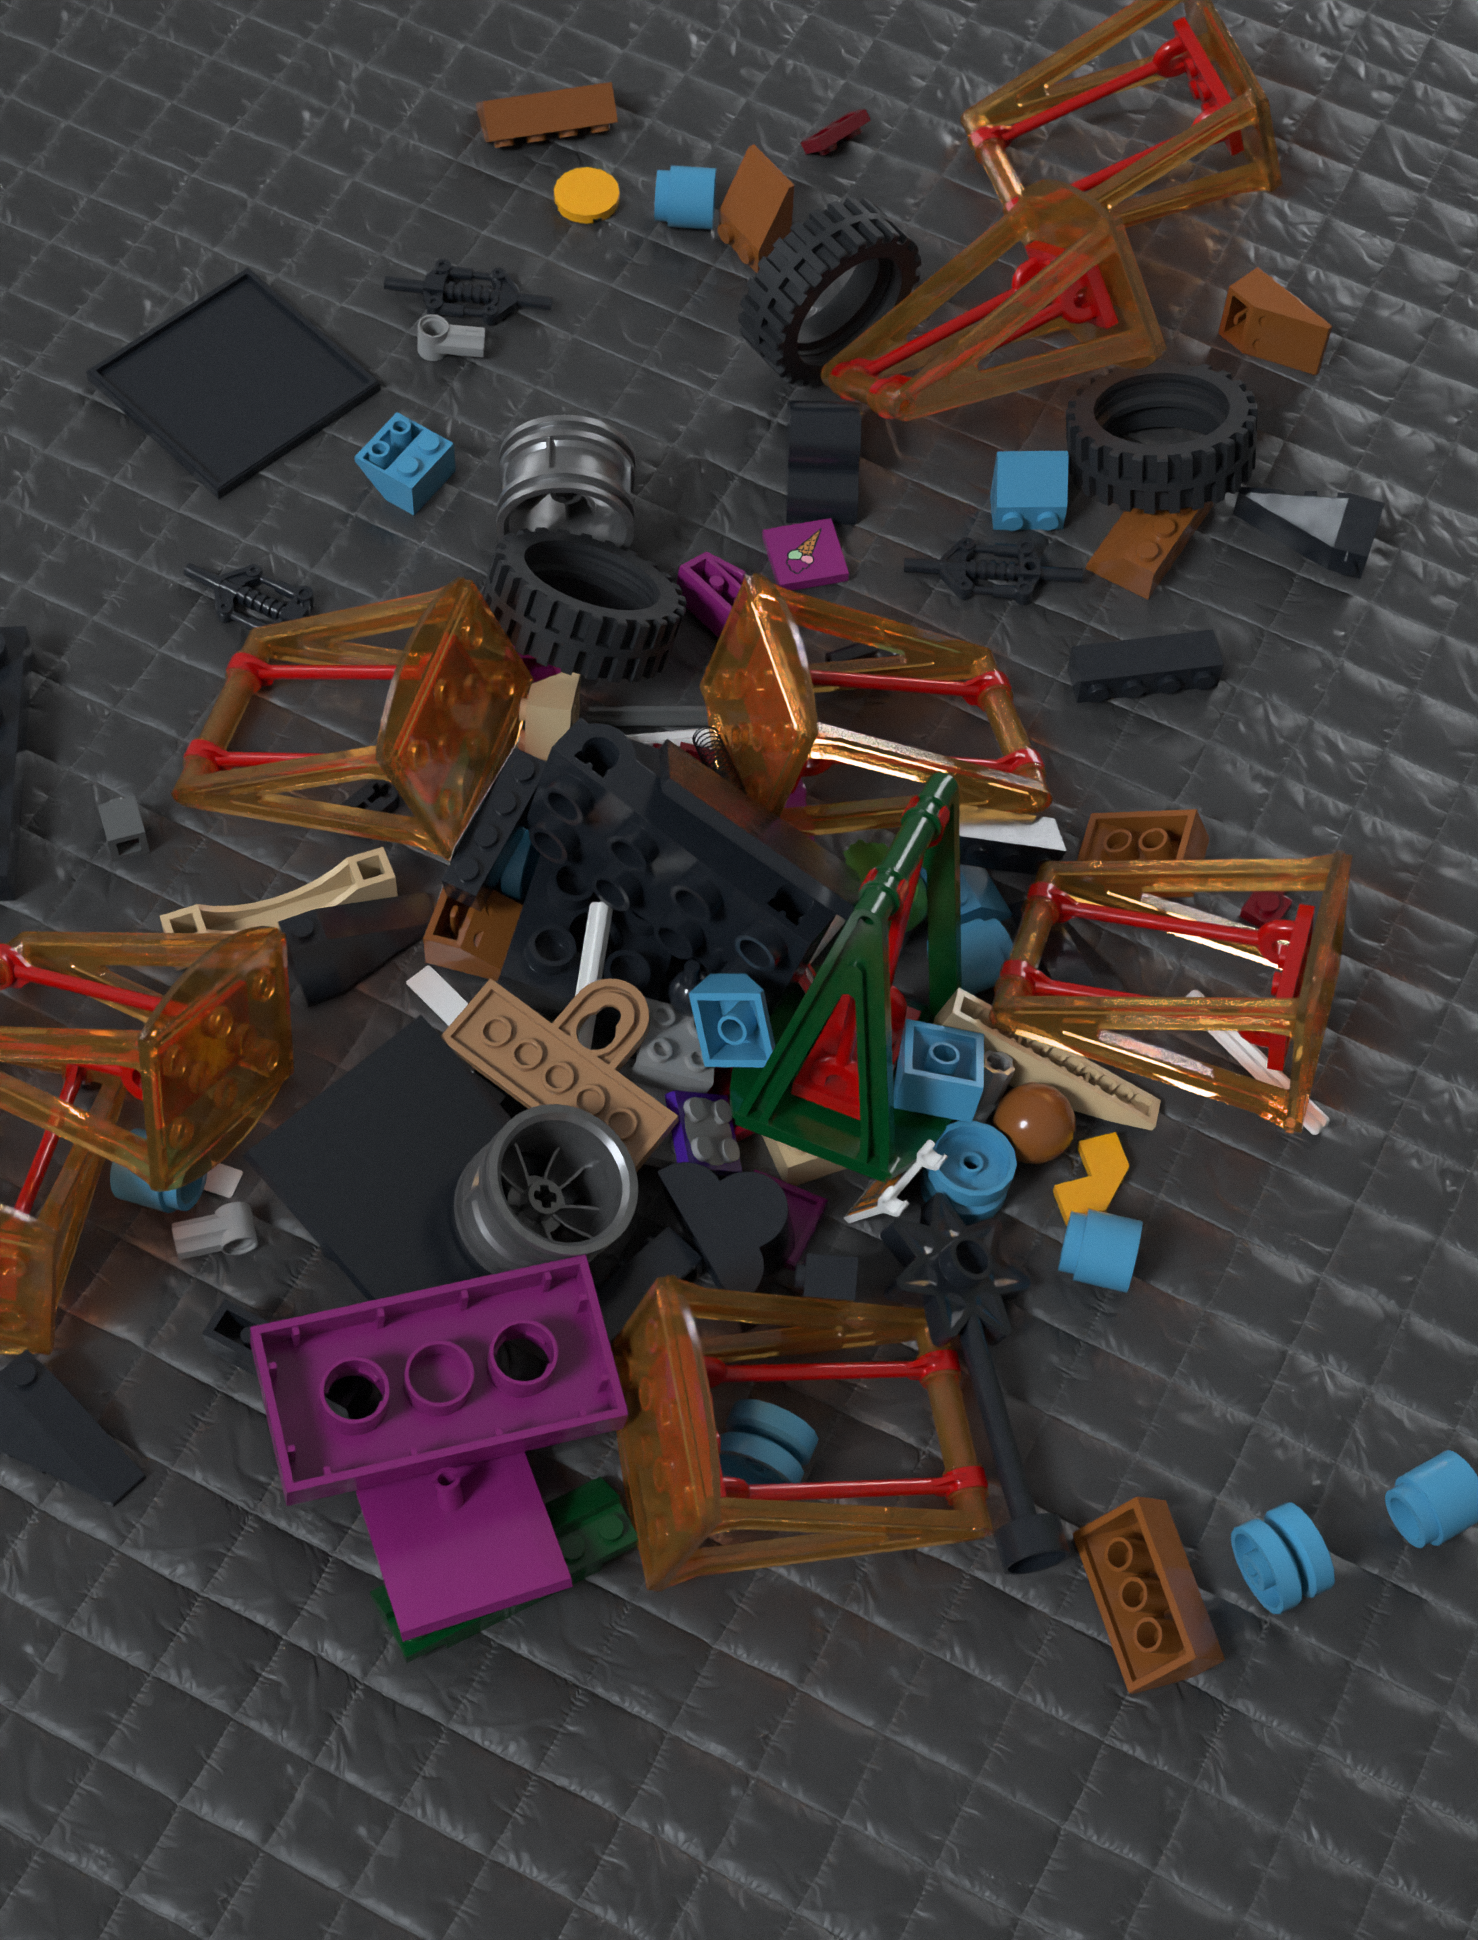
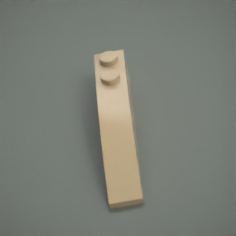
M958 988L935 1016L933 1024L984 1034V1053L991 1050L994 1052L1002 1051L1013 1059L1012 1064L1016 1070L1008 1085L1018 1087L1029 1082L1052 1085L1069 1100L1073 1111L1151 1131L1156 1127L1160 1099L965 990Z

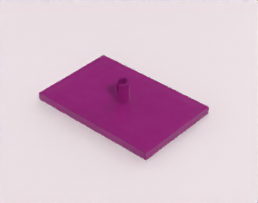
M525 1451L455 1468L443 1467L433 1473L355 1490L402 1641L573 1587L568 1567Z

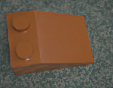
M754 144L748 147L719 209V226L717 230L721 240L725 244H729L738 253L740 260L744 264H748L757 273L760 269L758 263L763 256L768 257L774 250L773 244L779 237L783 240L791 232L794 184Z
M1197 809L1091 813L1074 873L1079 877L1157 898L1194 897L1210 838Z

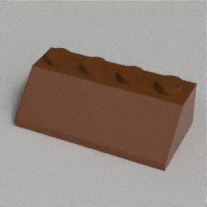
M612 82L476 103L485 142L494 141L495 148L514 145L513 138L526 136L527 143L546 140L545 133L558 131L559 138L578 135L577 128L590 127L591 133L610 130L609 123L618 122Z
M1214 502L1204 503V508L1194 511L1191 507L1182 508L1180 513L1169 514V510H1156L1155 514H1144L1143 509L1135 508L1131 512L1124 511L1086 564L1085 569L1148 600L1213 507Z
M1136 1496L1072 1533L1129 1694L1190 1679L1225 1661L1166 1500Z

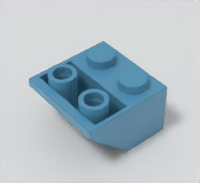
M398 412L354 457L356 464L385 500L414 516L456 471L454 443Z

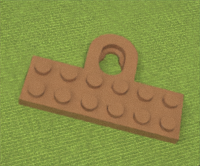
M490 978L440 1036L458 1057L528 1109L540 1105L561 1104L582 1109L598 1117L622 1140L631 1155L636 1173L679 1122L678 1115L619 1073L620 1069L644 1042L650 1028V1013L644 996L635 986L626 981L601 979L588 984L578 992L555 1021L551 1023ZM603 1008H616L621 1014V1019L616 1025V1035L612 1043L599 1050H591L584 1047L578 1041V1032L590 1016L598 1014Z

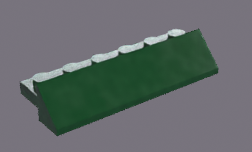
M601 1477L544 1504L568 1567L572 1585L601 1571L603 1563L640 1545V1538L620 1504V1496ZM385 1584L370 1591V1595L388 1631H391L406 1663L444 1644L448 1649L558 1593L555 1592L402 1641Z

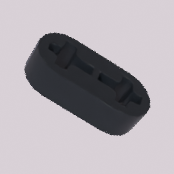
M385 777L375 778L344 801L337 810L338 826L342 834L352 838L361 837L391 815L398 808L400 802L396 783ZM378 793L382 796L389 794V798L385 799L383 797H379L378 799H376L375 795ZM351 815L352 817L357 818L361 815V820L358 822L355 819H352L348 822L347 817Z

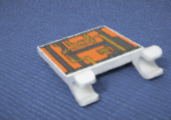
M928 1140L917 1152V1160L909 1169L892 1179L888 1178L886 1183L875 1180L843 1218L849 1224L881 1213L899 1217L910 1204L907 1200L901 1201L897 1198L900 1192L921 1167L936 1171L948 1159V1156L936 1153L933 1150L935 1143L932 1140Z

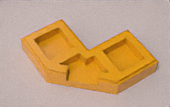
M1116 1132L1079 1141L1077 1149L1088 1177L1054 1185L1053 1193L1066 1226L1068 1225L1071 1211L1087 1214L1088 1209L1106 1212L1119 1186L1122 1184L1128 1172L1129 1163Z

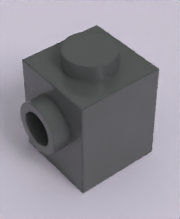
M135 795L126 798H114L109 802L98 804L113 862L150 853L145 832L152 830L147 809L139 810Z

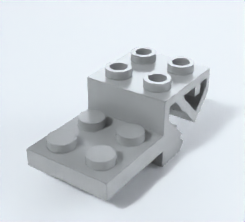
M645 998L650 1013L649 1032L644 1042L636 1050V1060L630 1058L620 1069L619 1073L664 1106H666L664 1094L674 1090L707 1093L714 1082V1067H704L694 1016H683L671 1004ZM671 1132L644 1164L665 1168L677 1163Z

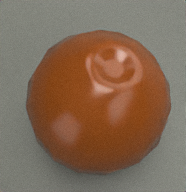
M1029 1082L1010 1089L1001 1098L994 1114L993 1127L1006 1136L1014 1148L1016 1161L1038 1165L1058 1158L1069 1147L1076 1129V1118L1069 1100L1061 1091L1052 1085Z

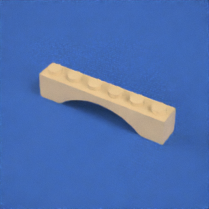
M384 847L347 857L318 879L274 898L234 906L196 904L160 915V920L176 971L280 939L278 921L318 908L398 896L396 877Z

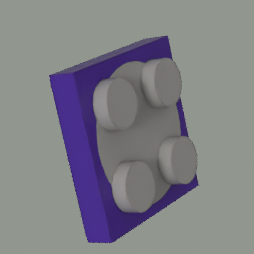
M677 1090L664 1094L666 1107L678 1115L679 1122L671 1130L677 1163H696L708 1168L715 1175L730 1176L742 1172L739 1157L740 1150L736 1141L728 1096Z

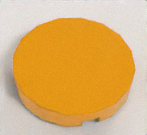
M591 167L575 168L564 173L557 180L554 187V202L558 206L560 214L573 222L589 224L593 223V219L601 217L603 221L609 218L618 208L620 202L619 186L612 175L601 169Z

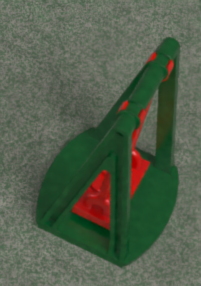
M942 772L931 775L922 792L912 797L901 816L899 832L880 865L868 872L859 888V901L824 963L812 967L817 975L806 994L798 983L775 1012L769 1016L775 1048L764 1068L733 1067L731 1074L730 1108L732 1118H735V1125L883 1183H886L888 1178L892 1179L909 1169L917 1160V1152L928 1140L936 1143L944 1133L947 1125L952 1124L954 1120L894 1108V1077L906 1019L933 1024L935 1016L958 988L962 989L959 785L952 776ZM922 867L927 872L930 1007L904 998L897 987L892 985ZM892 920L888 934V922Z

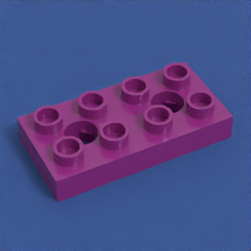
M586 1254L250 1327V1344L286 1506L436 1472L443 1467L455 1468L623 1429L628 1417L625 1399ZM513 1339H527L545 1351L549 1363H547L546 1370L541 1377L531 1381H518L506 1376L499 1369L494 1356H497V1352L503 1343ZM361 1376L378 1387L383 1401L379 1402L376 1411L370 1416L362 1419H347L337 1415L330 1409L324 1397L325 1393L328 1394L331 1385L340 1378Z

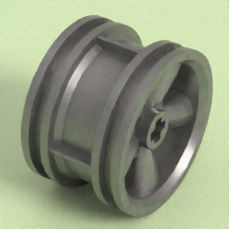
M577 415L540 417L523 423L512 430L504 439L499 452L498 478L502 492L497 502L496 532L498 539H504V536L511 532L517 535L518 530L525 528L531 532H535L537 527L547 528L549 531L557 532V529L569 530L571 534L581 535V533L592 535V539L602 542L608 540L616 543V547L626 551L634 537L635 515L631 493L635 485L636 459L634 449L629 440L617 429L602 421Z
M547 1104L532 1107L513 1117L472 1158L462 1171L454 1196V1213L457 1228L471 1255L491 1274L585 1254L589 1263L596 1255L620 1237L631 1222L638 1199L637 1173L631 1155L622 1140L598 1117L568 1105ZM521 1152L536 1153L550 1158L543 1177L536 1175L528 1176ZM501 1179L511 1187L507 1200L503 1192ZM575 1179L584 1194L587 1206L565 1205L561 1189ZM561 1225L583 1241L574 1243L557 1242L552 1239L550 1232L555 1231Z

